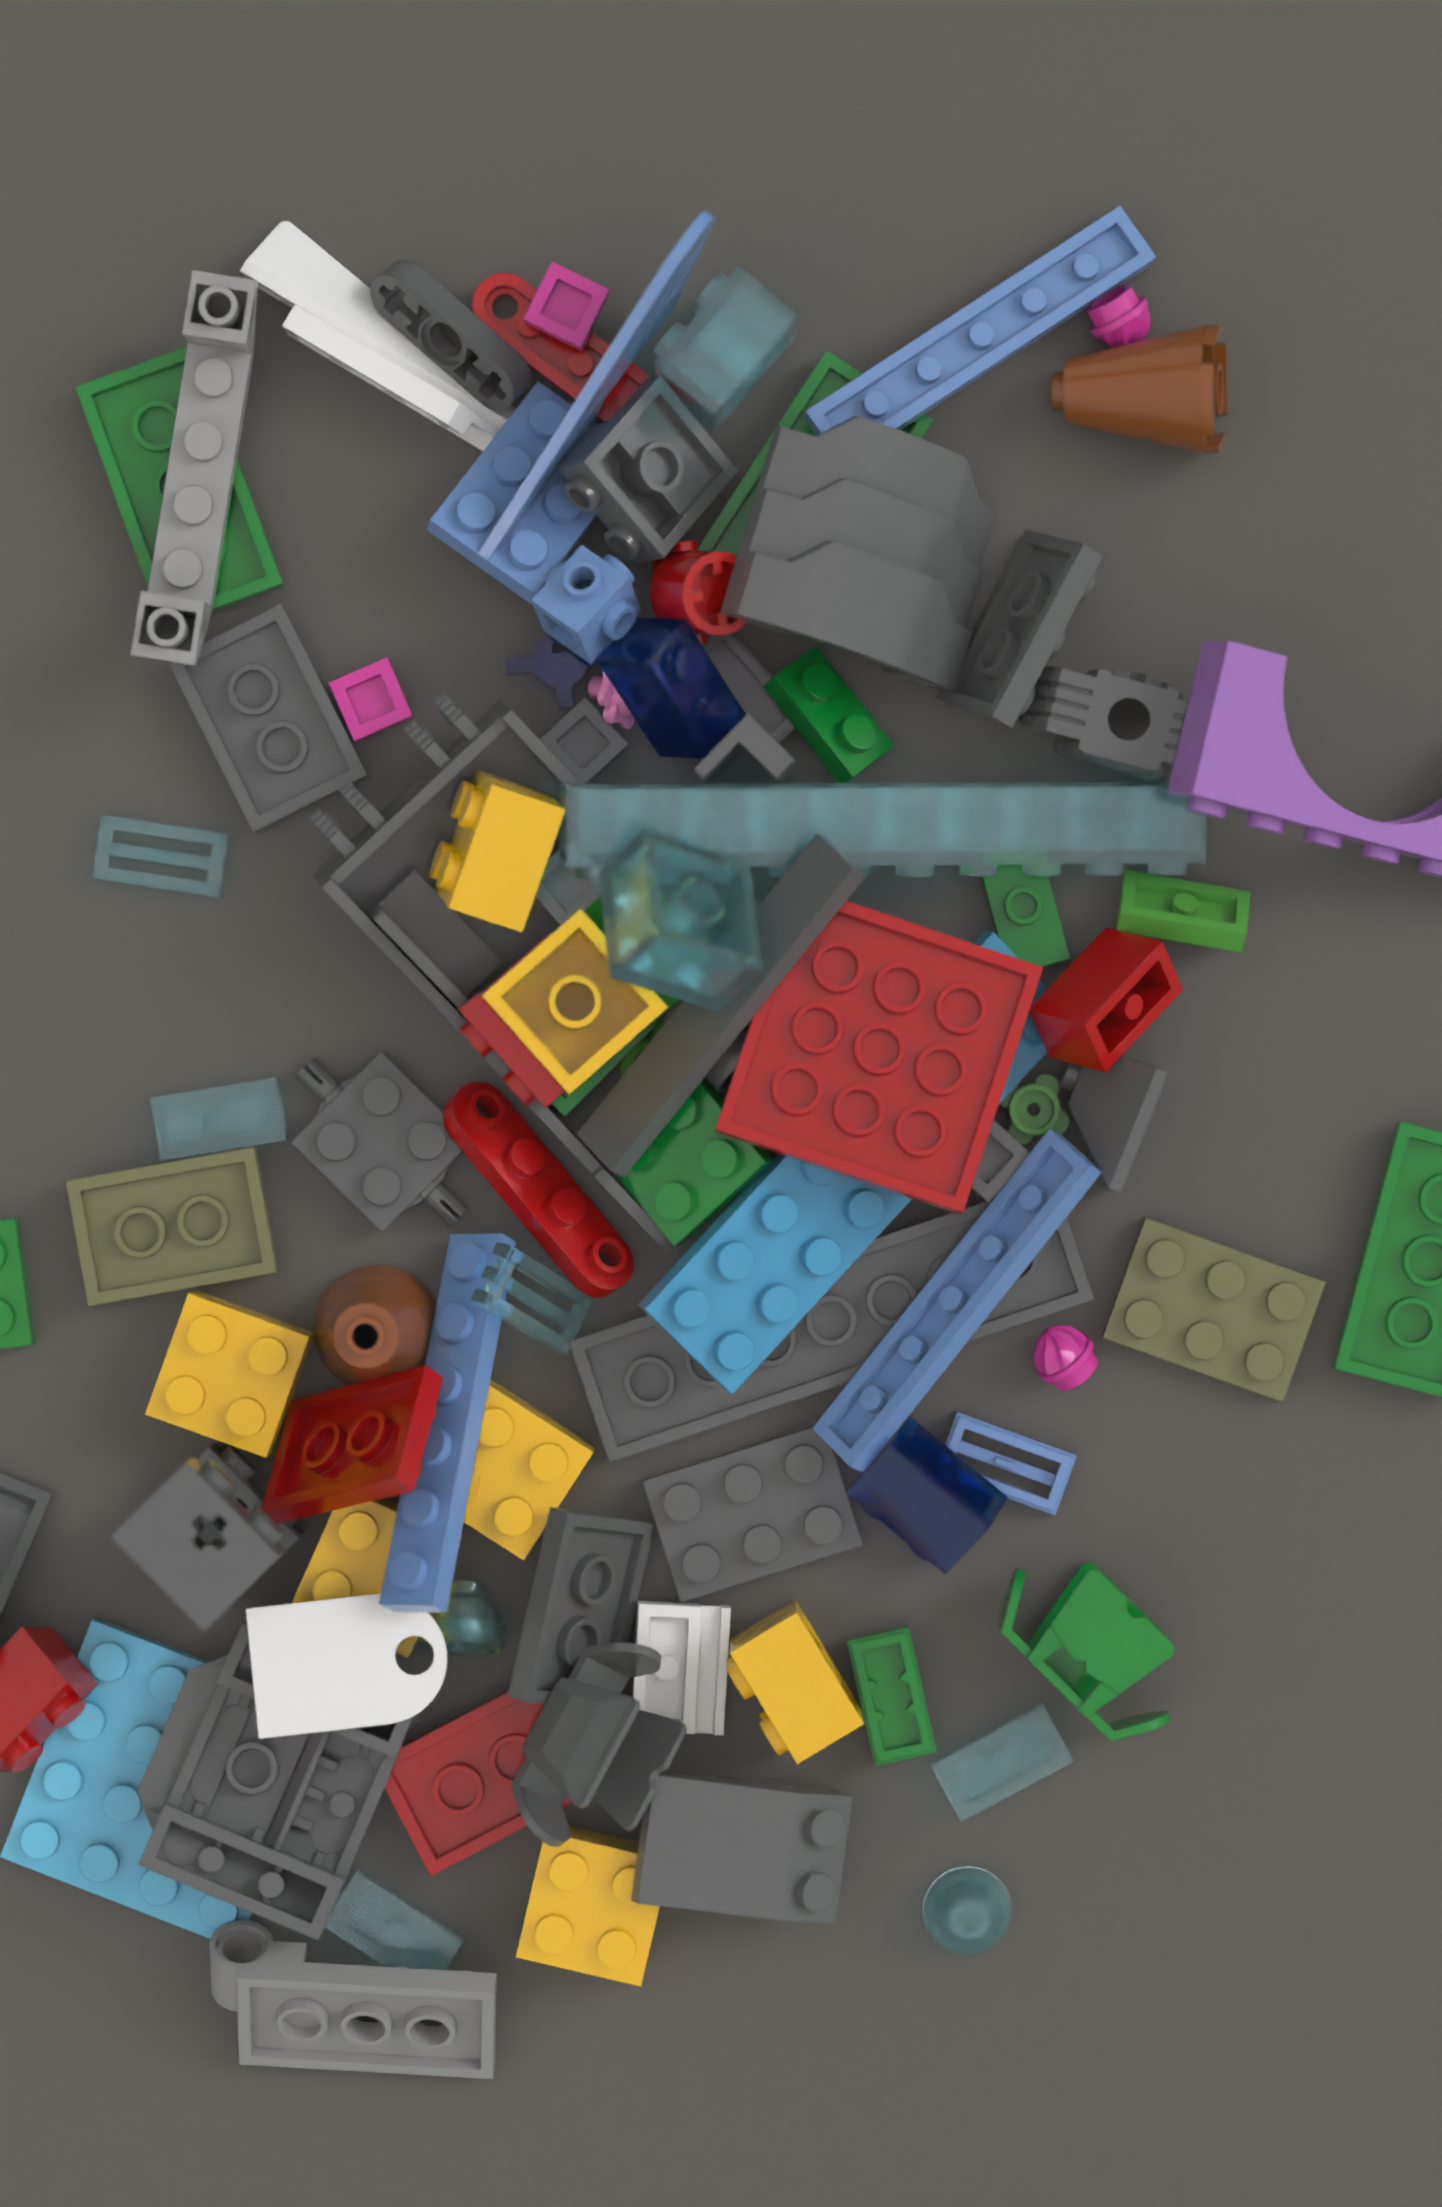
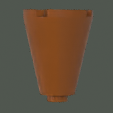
M1206 324L1066 359L1063 372L1053 373L1054 411H1064L1067 424L1205 454L1222 453L1226 432L1215 433V415H1228L1226 343H1216L1223 333L1222 325Z
M374 1265L352 1270L338 1278L326 1290L318 1304L314 1318V1340L318 1354L327 1369L346 1385L373 1380L424 1366L435 1316L436 1302L422 1282L402 1269ZM360 1324H370L377 1330L378 1341L374 1347L365 1343L359 1333Z

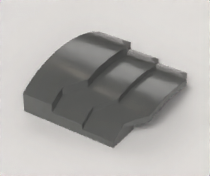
M853 416L817 436L776 426L720 613L774 633L801 635L885 666L883 672L929 689L955 692L973 632L966 628L983 572V569L979 568L996 508L979 499L967 457L898 429L861 416Z
M242 1623L229 1654L188 1671L157 1747L137 1789L152 1828V1834L138 1865L318 1941L321 1938L372 1820L414 1716L393 1724L259 1739L248 1627Z

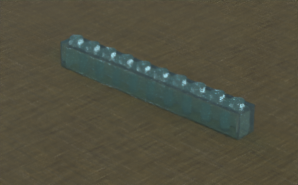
M1170 781L559 784V804L566 809L559 827V862L566 868H575V877L580 879L614 878L615 867H640V877L651 879L678 878L679 867H704V877L740 878L743 877V866H768V876L782 878L818 833L830 840L866 877L871 876V866L896 865V875L905 877L934 876L935 865H959V875L996 876L998 875V865H1022L1023 875L1056 876L1061 875V864H1085V874L1123 875L1124 864H1148L1149 874L1183 875L1186 874L1187 863H1206L1207 816L1187 811L1189 799L1167 794Z

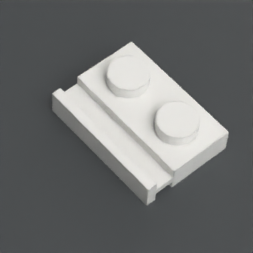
M637 1601L635 1644L652 1648L661 1655V1666L657 1672L633 1677L631 1697L640 1702L639 1710L684 1723L686 1725V1734L707 1733L724 1736L727 1686L726 1666H728L726 1660L728 1659L731 1618V1607L729 1605L714 1606L695 1603Z

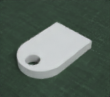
M381 1594L247 1608L246 1617L259 1739L393 1724L417 1715L434 1700L444 1682L447 1671L448 1655L446 1642L437 1622L428 1612L392 1611L379 1605ZM411 1636H419L426 1639L434 1651L432 1665L427 1671L419 1675L405 1673L396 1661V1650L399 1644Z

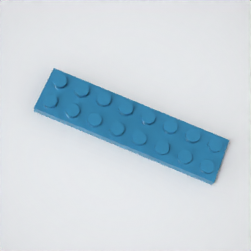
M984 930L972 942L973 944L1018 958L994 932ZM1040 980L1031 1006L1048 989ZM1028 1013L999 1104L1047 1053L1030 1013ZM777 1153L773 1158L774 1162L740 1193L642 1299L638 1306L725 1391L733 1395L912 1198Z

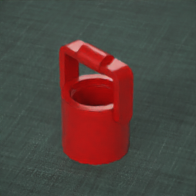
M680 539L665 558L651 560L653 576L650 581L649 599L653 612L658 619L659 635L663 643L678 645L708 643L707 635L726 636L739 631L746 624V622L720 613L737 558L736 555L731 552L693 551L698 550L697 539Z

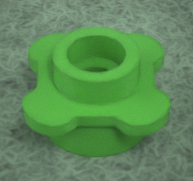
M1042 1074L1036 1078L1034 1083L1020 1087L1016 1085L1000 1103L1002 1107L1007 1109L1011 1123L1008 1133L1021 1145L1029 1144L1034 1136L1045 1134L1049 1129L1061 1135L1069 1126V1116L1061 1110L1057 1097L1060 1090L1059 1082L1051 1075ZM1032 1103H1036L1040 1107V1112L1036 1116L1028 1113V1106Z

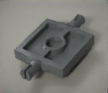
M382 1052L357 1076L343 1081L341 1084L314 1057L306 1064V1067L323 1084H319L304 1068L295 1075V1078L299 1079L322 1103L314 1120L291 1144L382 1233L405 1210L420 1204L422 1201L447 1224L448 1228L457 1219L440 1201H444L459 1217L468 1210L441 1184L449 1165L463 1152L448 1134L443 1121V1112Z

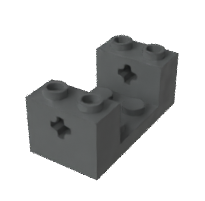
M216 1443L209 1446L197 1459L192 1457L186 1461L110 1536L203 1631L216 1621L304 1534L295 1524L300 1519L278 1524L261 1510L265 1492L251 1479L257 1472L254 1466L235 1447L229 1445L223 1451ZM241 1499L244 1501L248 1508L245 1509L237 1500ZM220 1517H222L225 1520L227 1525L223 1523Z

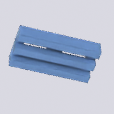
M956 1411L935 1472L1056 1515L1077 1455ZM964 1430H970L1058 1462L1060 1464L1057 1473L1046 1471L961 1440ZM956 1452L1049 1485L1051 1489L1048 1498L955 1465L953 1460Z

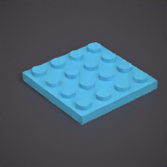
M94 1617L91 1620L77 1658L97 1681L98 1685L83 1700L85 1708L81 1714L68 1725L56 1728L45 1740L43 1752L36 1762L0 1857L211 1939L213 1933L222 1925L238 1920L250 1921L252 1913L138 1865L152 1834V1828L137 1792L188 1671L210 1661Z

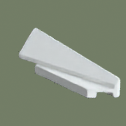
M280 222L243 264L240 272L244 278L257 280L258 289L292 308L282 325L289 337L482 452L516 410L510 406L506 410L495 411L483 406L377 311L371 299L370 288L291 222Z

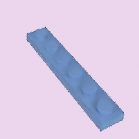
M1120 205L806 410L803 418L816 436L853 416H861L902 430L1153 265L1157 257Z
M1052 1129L1046 1132L812 1428L849 1467L863 1473L1101 1175L1102 1171L1059 1133Z
M503 1233L450 1234L425 1362L426 1366L443 1377L436 1404V1414L431 1423L421 1462V1472L416 1481L415 1489L412 1492L400 1494L379 1602V1605L392 1611L447 1613L516 1241Z

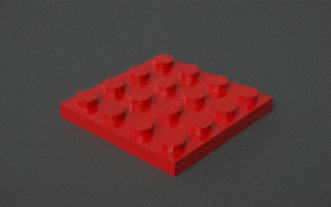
M846 901L753 1016L714 1132L961 1215L964 1212L1044 967Z

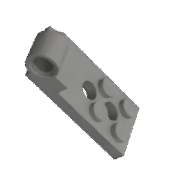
M248 1920L229 1922L219 1927L213 1933L209 1944L211 1993L214 2000L220 2006L237 2012L239 2065L479 2079L494 2078L497 1973L305 1962L307 1953L306 1943L273 1941V1936L266 1927ZM370 2016L379 2021L368 2023L357 2020L355 2017ZM436 2020L443 2023V2025L427 2026L420 2023V2021Z

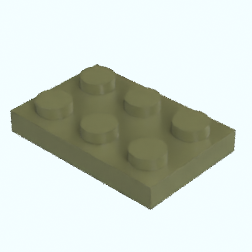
M257 1146L66 1181L88 1307L279 1272Z
M1144 1217L1101 1337L1283 1402L1326 1282Z

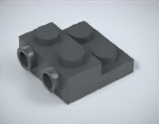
M661 375L646 378L610 421L594 425L557 467L568 481L564 486V493L568 500L583 512H594L608 528V531L604 534V540L609 549L620 558L628 561L634 560L636 563L665 558L739 472Z

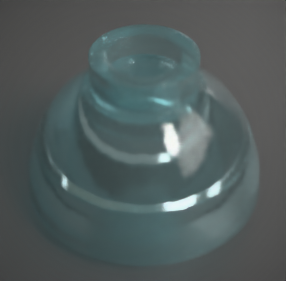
M453 1581L447 1613L429 1612L443 1633L447 1654L491 1656L500 1653L507 1647V1630L504 1619L498 1608L486 1597V1585L471 1581ZM418 1636V1639L426 1648L433 1650L431 1644L426 1639Z
M961 1866L944 1872L931 1884L923 1903V1918L931 1937L942 1948L958 1955L973 1956L989 1951L1005 1936L1011 1921L1012 1905L1007 1889L995 1875L978 1867Z

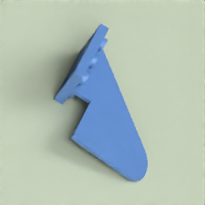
M705 210L694 220L662 264L573 405L540 382H537L429 521L426 529L428 532L530 604H532L531 599L545 585L551 570L569 556L598 517L594 512L586 513L581 511L568 500L564 493V486L568 481L557 467L594 425L598 424L595 421L605 398L675 309L716 221V218Z

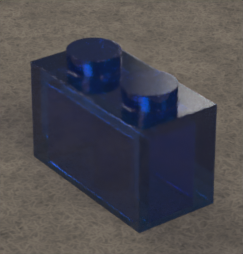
M636 618L629 632L621 639L614 640L597 660L659 757L704 759L746 716V713L685 619Z
M911 1416L904 1421L865 1472H860L847 1491L852 1498L860 1503L862 1509L870 1517L884 1523L908 1543L918 1557L932 1563L945 1575L990 1528L1008 1499L1005 1494Z

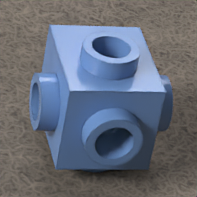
M583 545L568 560L558 563L551 570L545 585L531 599L544 632L589 664H592L613 640H619L629 632L636 620L637 614L642 610L632 586L635 578L630 570L614 556L607 554L602 559Z

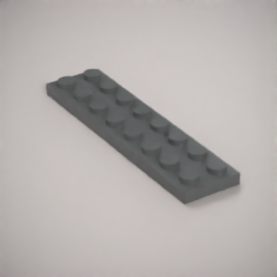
M994 1198L989 1202L982 1201L965 1207L961 1215L950 1212L878 1236L733 1395L725 1391L648 1315L569 1340V1345L609 1463L849 1383ZM1067 1217L968 1342L1094 1300Z

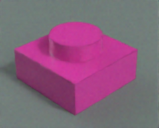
M551 261L523 318L524 323L582 351L610 295V290Z
M388 657L329 682L352 738L356 743L414 718Z

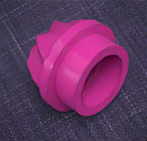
M1130 284L1116 288L1086 308V312L1093 322L1089 326L1092 336L1097 337L1110 348L1144 340L1151 328L1149 303L1145 296L1137 297Z
M1057 1325L1047 1328L1040 1334V1337L1033 1346L1035 1350L1033 1358L1038 1376L1045 1383H1053L1059 1391H1068L1079 1386L1093 1374L1098 1365V1358L1093 1353V1341L1087 1334L1081 1333L1070 1325Z

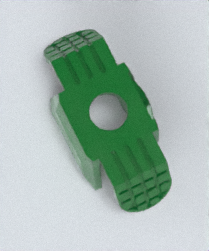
M1085 1562L1078 1569L1029 1641H1027L1013 1628L1025 1579V1569L1015 1567L998 1624L1001 1633L1111 1742L1149 1732L1169 1724L1171 1720L1168 1711L1144 1713L1110 1723L1097 1711L1174 1655L1175 1648L1168 1637L1094 1563Z

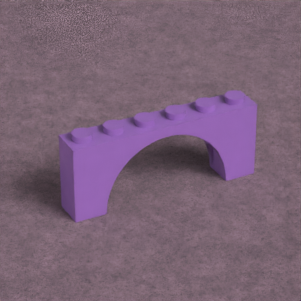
M1229 640L1203 641L1167 794L1189 799L1187 811L1219 819H1225L1227 809L1246 814L1245 826L1275 834H1283L1285 825L1305 830L1303 841L1317 846L1341 850L1343 840L1363 845L1360 856L1370 860L1394 865L1399 864L1400 856L1420 860L1418 872L1442 878V797L1419 812L1407 817L1384 822L1361 817L1343 808L1330 799L1308 775L1292 744L1287 728L1283 696L1287 656Z

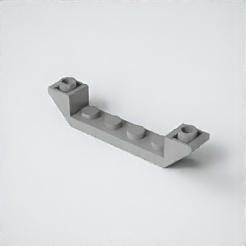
M192 270L182 335L188 341L149 587L148 592H140L131 656L191 666L197 665L214 607L252 371L255 344L257 280Z

